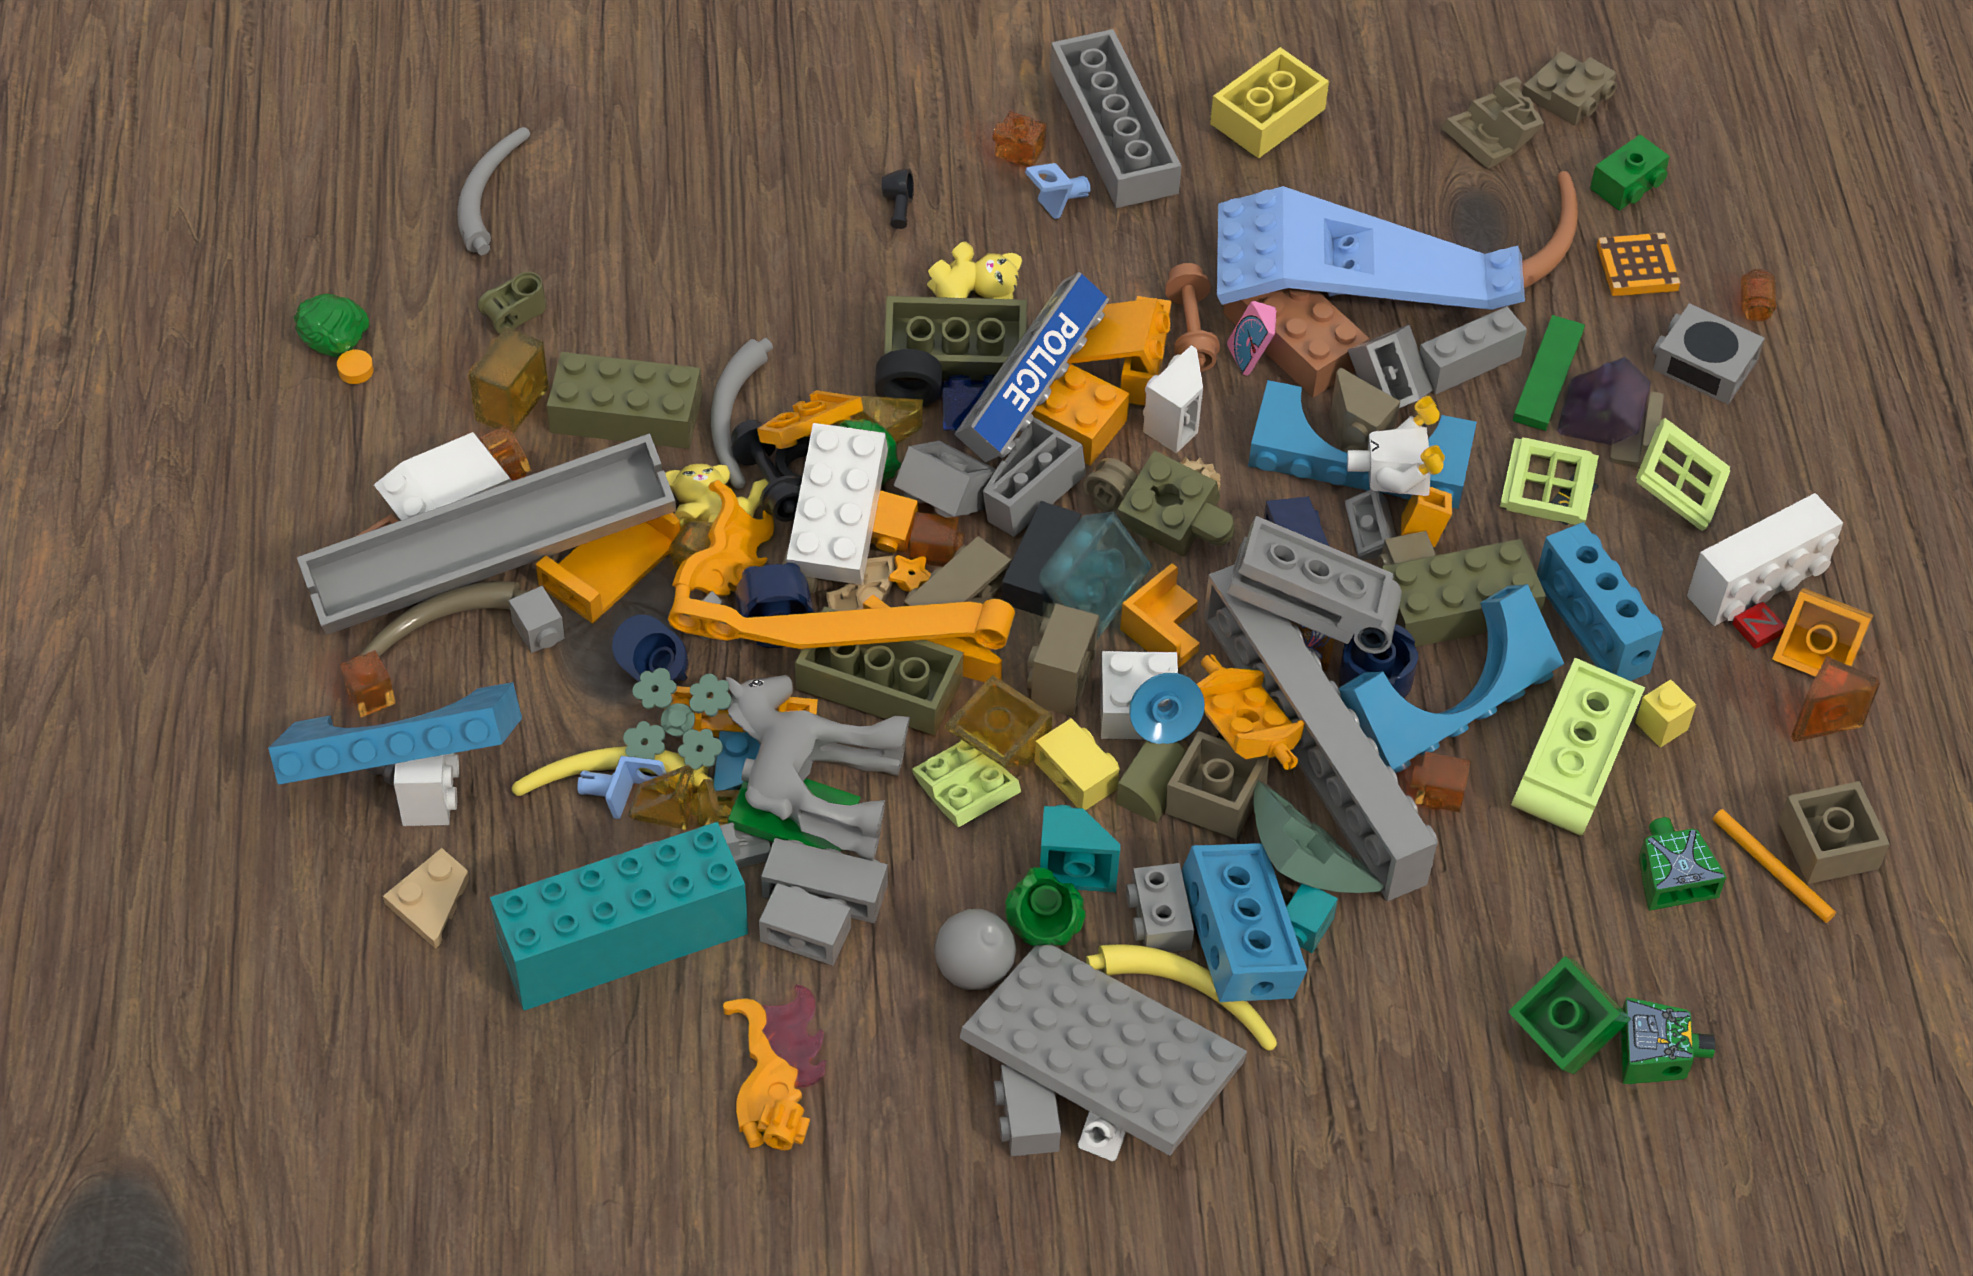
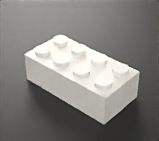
M813 423L787 554V563L797 564L806 577L863 585L888 452L885 433Z
M1814 493L1701 551L1687 597L1713 626L1725 620L1733 621L1734 616L1744 612V610L1761 602H1768L1773 595L1783 590L1790 591L1794 589L1802 580L1811 575L1819 576L1825 572L1831 564L1830 559L1833 550L1839 542L1838 536L1843 522Z

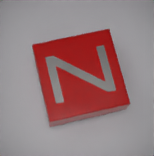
M1764 602L1734 616L1732 625L1754 649L1782 636L1786 627Z

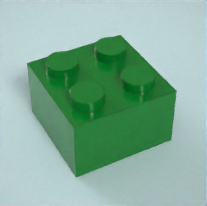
M1564 956L1508 1011L1563 1071L1575 1074L1631 1020L1577 961L1567 956Z

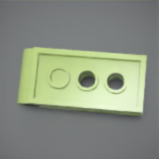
M1574 658L1510 806L1582 836L1599 800L1645 687Z

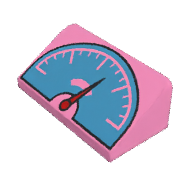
M1256 301L1250 302L1227 340L1228 348L1243 375L1248 376L1252 372L1275 335L1276 307Z

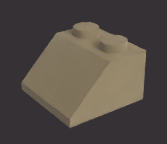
M1340 368L1336 374L1330 411V421L1337 449L1346 453L1348 450H1368L1369 434L1371 432L1393 430L1396 428L1400 401L1343 368Z

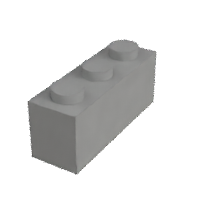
M1506 306L1421 344L1419 353L1433 388L1432 392L1436 395L1521 357L1527 331L1526 327Z
M775 838L761 875L762 897L770 899L777 883L788 887L797 886L809 894L824 899L833 898L839 900L845 906L851 907V918L875 924L888 886V864L880 863L876 859L871 861L845 855L835 849H820L807 846L797 840L786 841Z

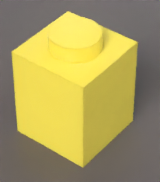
M1670 679L1642 698L1635 723L1661 748L1689 729L1696 703Z

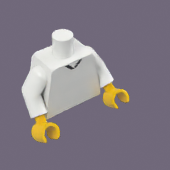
M1424 396L1419 399L1415 404V410L1418 415L1416 417L1410 416L1398 428L1371 432L1369 434L1368 450H1348L1347 471L1368 472L1370 489L1373 491L1429 496L1430 475L1440 473L1443 469V461L1445 460V456L1438 445L1429 447L1427 427L1421 426L1424 423L1431 425L1439 420L1440 413L1433 399L1430 396Z

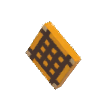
M1665 233L1598 238L1597 249L1612 296L1679 290L1680 280Z

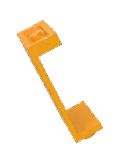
M1157 298L1106 304L1102 310L1105 313L1103 319L1096 327L1088 330L1085 335L1087 338L1085 345L1076 354H1072L1067 363L1072 364L1140 356L1149 375L1156 374L1159 360L1162 359L1164 354L1163 344L1165 336L1170 331L1169 315L1163 311Z
M673 512L579 545L560 563H556L545 555L536 563L538 586H543L546 592L593 624L681 544L680 521Z

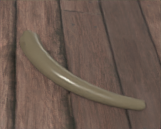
M492 581L465 585L435 595L412 607L385 627L356 659L351 667V673L355 677L363 676L373 663L392 645L429 622L468 610H510L509 600L529 591L520 590L519 582Z

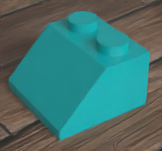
M1067 805L1044 806L1040 868L1052 871L1053 876L1061 883L1074 884V888L1077 890L1116 893L1120 843L1083 808H1072Z

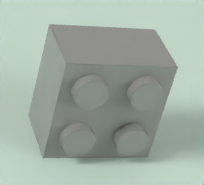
M934 441L908 447L894 486L905 491L904 496L906 498L917 500L918 503H924L925 501L935 506L934 511L937 514L953 519L955 516L969 515L970 513L985 509L983 490L996 469L941 441Z

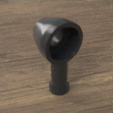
M900 169L884 175L881 182L883 197L895 201L890 224L896 229L907 227L908 203L912 202L914 196V180L911 169Z

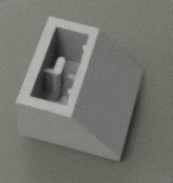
M1405 325L1348 349L1357 377L1399 400V408L1418 401L1433 391L1410 325Z

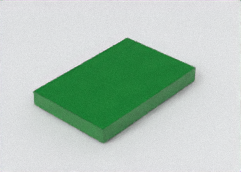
M807 778L803 781L816 797L824 801L848 806L859 804L860 796ZM743 781L727 824L734 823L735 830L774 842L775 838L786 841L797 840L815 848H830L842 851L841 848L824 838L802 832L798 823L790 818L782 820L770 812L752 807L748 804L745 797L748 782Z

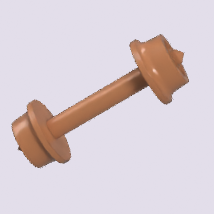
M1183 263L1171 269L1168 281L1165 284L1167 298L1174 303L1184 306L1187 333L1176 340L1173 350L1175 355H1181L1191 345L1195 347L1198 353L1200 371L1203 372L1215 365L1216 355L1220 350V342L1217 336L1211 332L1201 330L1197 302H1200L1209 294L1211 283L1208 277L1204 275L1200 266L1193 263Z

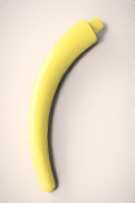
M626 747L597 749L558 760L516 781L512 785V792L516 796H522L545 784L580 774L583 770L589 772L616 770L620 757L627 756L625 752ZM665 750L660 755L655 754L654 760L663 762L669 780L681 785L688 791L694 792L699 788L707 793L713 787L714 780L707 776L708 767L702 766L700 769L693 771L686 767L685 758H682L679 753ZM638 768L641 772L657 775L650 769Z
M1128 944L1101 945L1098 948V954L1086 956V963L1092 966L1095 970H1102L1108 976L1147 974L1168 978L1188 985L1209 996L1230 1011L1252 1033L1265 1050L1271 1051L1277 1045L1276 1038L1267 1024L1247 1001L1219 1002L1210 971L1191 960L1164 950Z

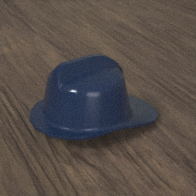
M638 614L627 618L619 625L613 636L612 650L614 658L638 682L641 681L640 675L644 671L653 673L658 668L667 669L671 676L670 680L675 683L679 680L686 681L688 677L685 672L689 661L685 645L679 636L661 621L650 615Z

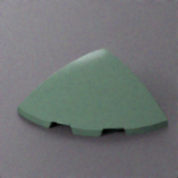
M1257 781L1254 789L1256 825L1268 858L1278 872L1302 884L1333 892L1367 893L1381 891L1385 885L1360 860L1353 858L1345 849L1336 843L1337 840L1317 823H1311L1293 807L1292 803L1261 781Z

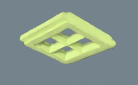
M1664 418L1660 421L1659 426L1656 427L1636 476V482L1703 531L1712 520L1731 470H1729L1730 466ZM1666 443L1686 457L1683 467L1662 452ZM1658 462L1679 477L1675 486L1655 472ZM1691 463H1694L1712 477L1709 487L1688 472ZM1684 481L1705 496L1701 506L1681 492Z
M1515 438L1500 507L1507 508V511L1562 521L1573 525L1585 523L1599 455H1594L1591 451L1534 439ZM1531 455L1550 459L1547 476L1528 472ZM1557 461L1577 465L1574 481L1554 477ZM1525 481L1545 485L1542 501L1522 497ZM1552 486L1571 490L1568 507L1549 503Z

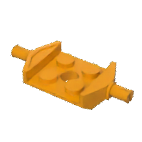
M1210 654V657L1206 655L1201 661V666L1205 668L1209 676L1197 683L1204 697L1205 715L1235 753L1243 758L1251 759L1266 755L1270 758L1275 756L1284 769L1294 768L1298 763V758L1291 750L1295 748L1302 738L1305 726L1303 720L1292 723L1262 687L1264 679L1262 671L1237 668L1226 669L1222 667L1213 654Z

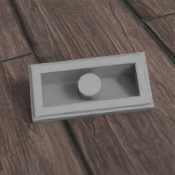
M1370 489L1345 500L1353 539L1360 560L1378 558V555L1382 554L1384 539L1396 537L1386 497L1381 491Z

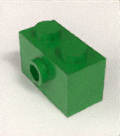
M1639 134L1595 165L1590 189L1620 211L1630 203L1638 202L1645 192L1652 187H1659L1665 181L1668 175L1666 170L1670 156Z

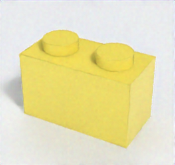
M1072 718L1036 740L1034 762L1077 808L1087 810L1118 789L1120 768L1116 759L1110 753H1104L1095 743L1092 734L1086 728H1080Z

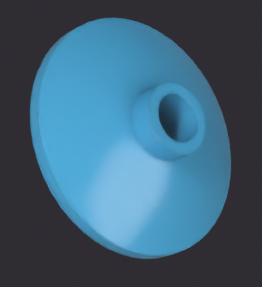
M1179 673L1158 674L1146 680L1134 693L1129 708L1130 720L1136 732L1145 740L1156 744L1174 743L1189 736L1199 725L1204 714V697L1198 685L1189 677ZM1169 699L1166 706H1158L1161 701Z

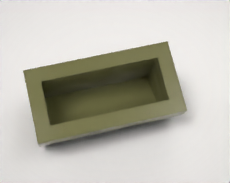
M1146 740L1118 782L1116 804L1157 823L1166 810L1167 784L1184 757L1185 749L1178 742L1156 744Z

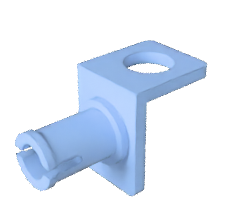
M1056 163L1026 168V175L1041 190L1038 201L1054 219L1061 217L1068 199L1085 198L1089 195L1087 192H1090V183L1085 176L1069 179ZM1038 174H1047V176L1043 180Z
M621 756L617 768L612 775L583 770L580 773L581 777L578 778L577 785L580 795L587 794L606 797V802L613 818L620 819L634 783L668 787L670 780L662 761ZM638 768L650 769L657 776H647L640 772Z

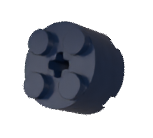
M797 564L751 566L742 572V579L735 590L737 609L741 616L752 618L814 613L808 581ZM756 641L757 645L764 648L786 647Z
M1395 624L1391 645L1386 651L1381 653H1368L1361 650L1356 645L1353 635L1348 644L1344 643L1339 669V686L1345 685L1364 672H1384L1393 688L1401 697L1405 698L1411 691L1418 662V652L1412 635L1403 627Z

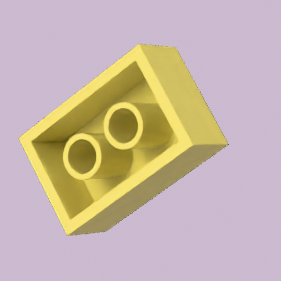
M1280 47L1213 95L1210 124L1259 159L1325 110L1329 81Z

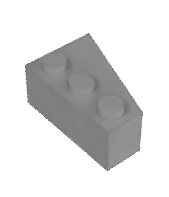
M1035 417L1023 430L1020 437H1015V446L1005 461L1001 460L983 490L987 521L1013 537L1030 524L1040 501L1053 504L1086 476L1083 445Z

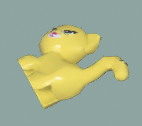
M965 241L953 249L952 255L955 260L950 265L940 260L928 271L932 279L927 283V286L934 292L936 297L967 298L969 292L975 290L978 295L986 299H1013V292L1017 287L1018 270L1020 269L1022 258L1015 253L1003 255L988 253L979 261L972 262L974 255L973 247Z
M690 464L681 471H667L665 474L670 488L678 501L682 503L675 511V515L680 521V531L689 536H694L700 529L707 527L706 536L710 541L708 533L721 510L722 501L717 493L709 490V484L716 480L725 485L730 479V471L727 465L712 467L708 464ZM766 479L753 483L748 498L737 497L738 504L752 517L757 507L761 504L760 497L762 491L768 485Z

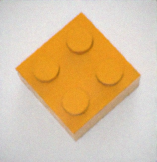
M1070 364L1067 371L1049 387L1052 390L1049 397L1041 405H1036L1031 414L1036 419L1082 444L1084 462L1091 466L1126 423L1130 393Z

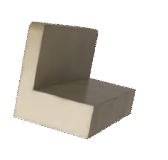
M1650 391L1646 409L1622 405L1617 407L1610 461L1612 463L1641 467L1656 427L1659 426L1661 421L1664 393Z

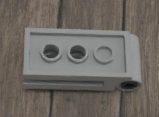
M1256 516L1250 526L1248 537H1244L1239 547L1227 594L1346 644L1349 643L1354 635V641L1361 650L1368 653H1381L1386 651L1391 645L1402 590L1399 584L1392 580L1393 573Z

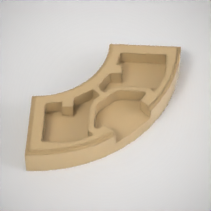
M894 555L867 558L863 585L848 583L840 589L826 592L827 607L837 611L863 609V602L873 594L884 602L893 582L888 580V577L894 571Z

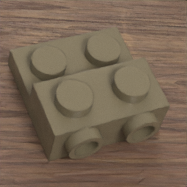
M1560 51L1523 85L1522 94L1525 97H1530L1535 103L1575 126L1585 116L1590 117L1603 99L1608 100L1613 95L1617 87L1615 82L1617 72L1591 57L1582 63Z

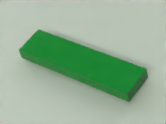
M1552 315L1514 412V422L1547 431L1584 333L1585 324Z

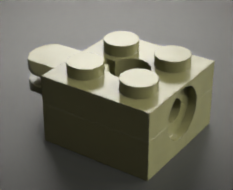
M1155 450L1118 507L1122 526L1185 557L1196 537L1215 546H1223L1233 538L1235 532L1233 517L1230 512L1216 506L1220 500L1217 481Z

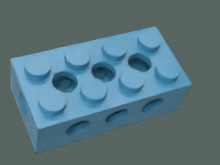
M1584 522L1547 536L1537 570L1538 579L1547 599L1598 668L1629 681L1649 674L1663 633L1659 618L1649 611L1643 603L1639 591L1635 587H1631L1623 576L1619 564L1615 560H1611L1602 548L1599 537L1594 533L1592 534Z
M1262 843L1192 846L1181 872L1188 904L1219 1002L1293 999L1307 972V968L1272 863Z

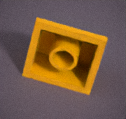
M1803 588L1799 592L1772 660L1843 687L1873 615Z

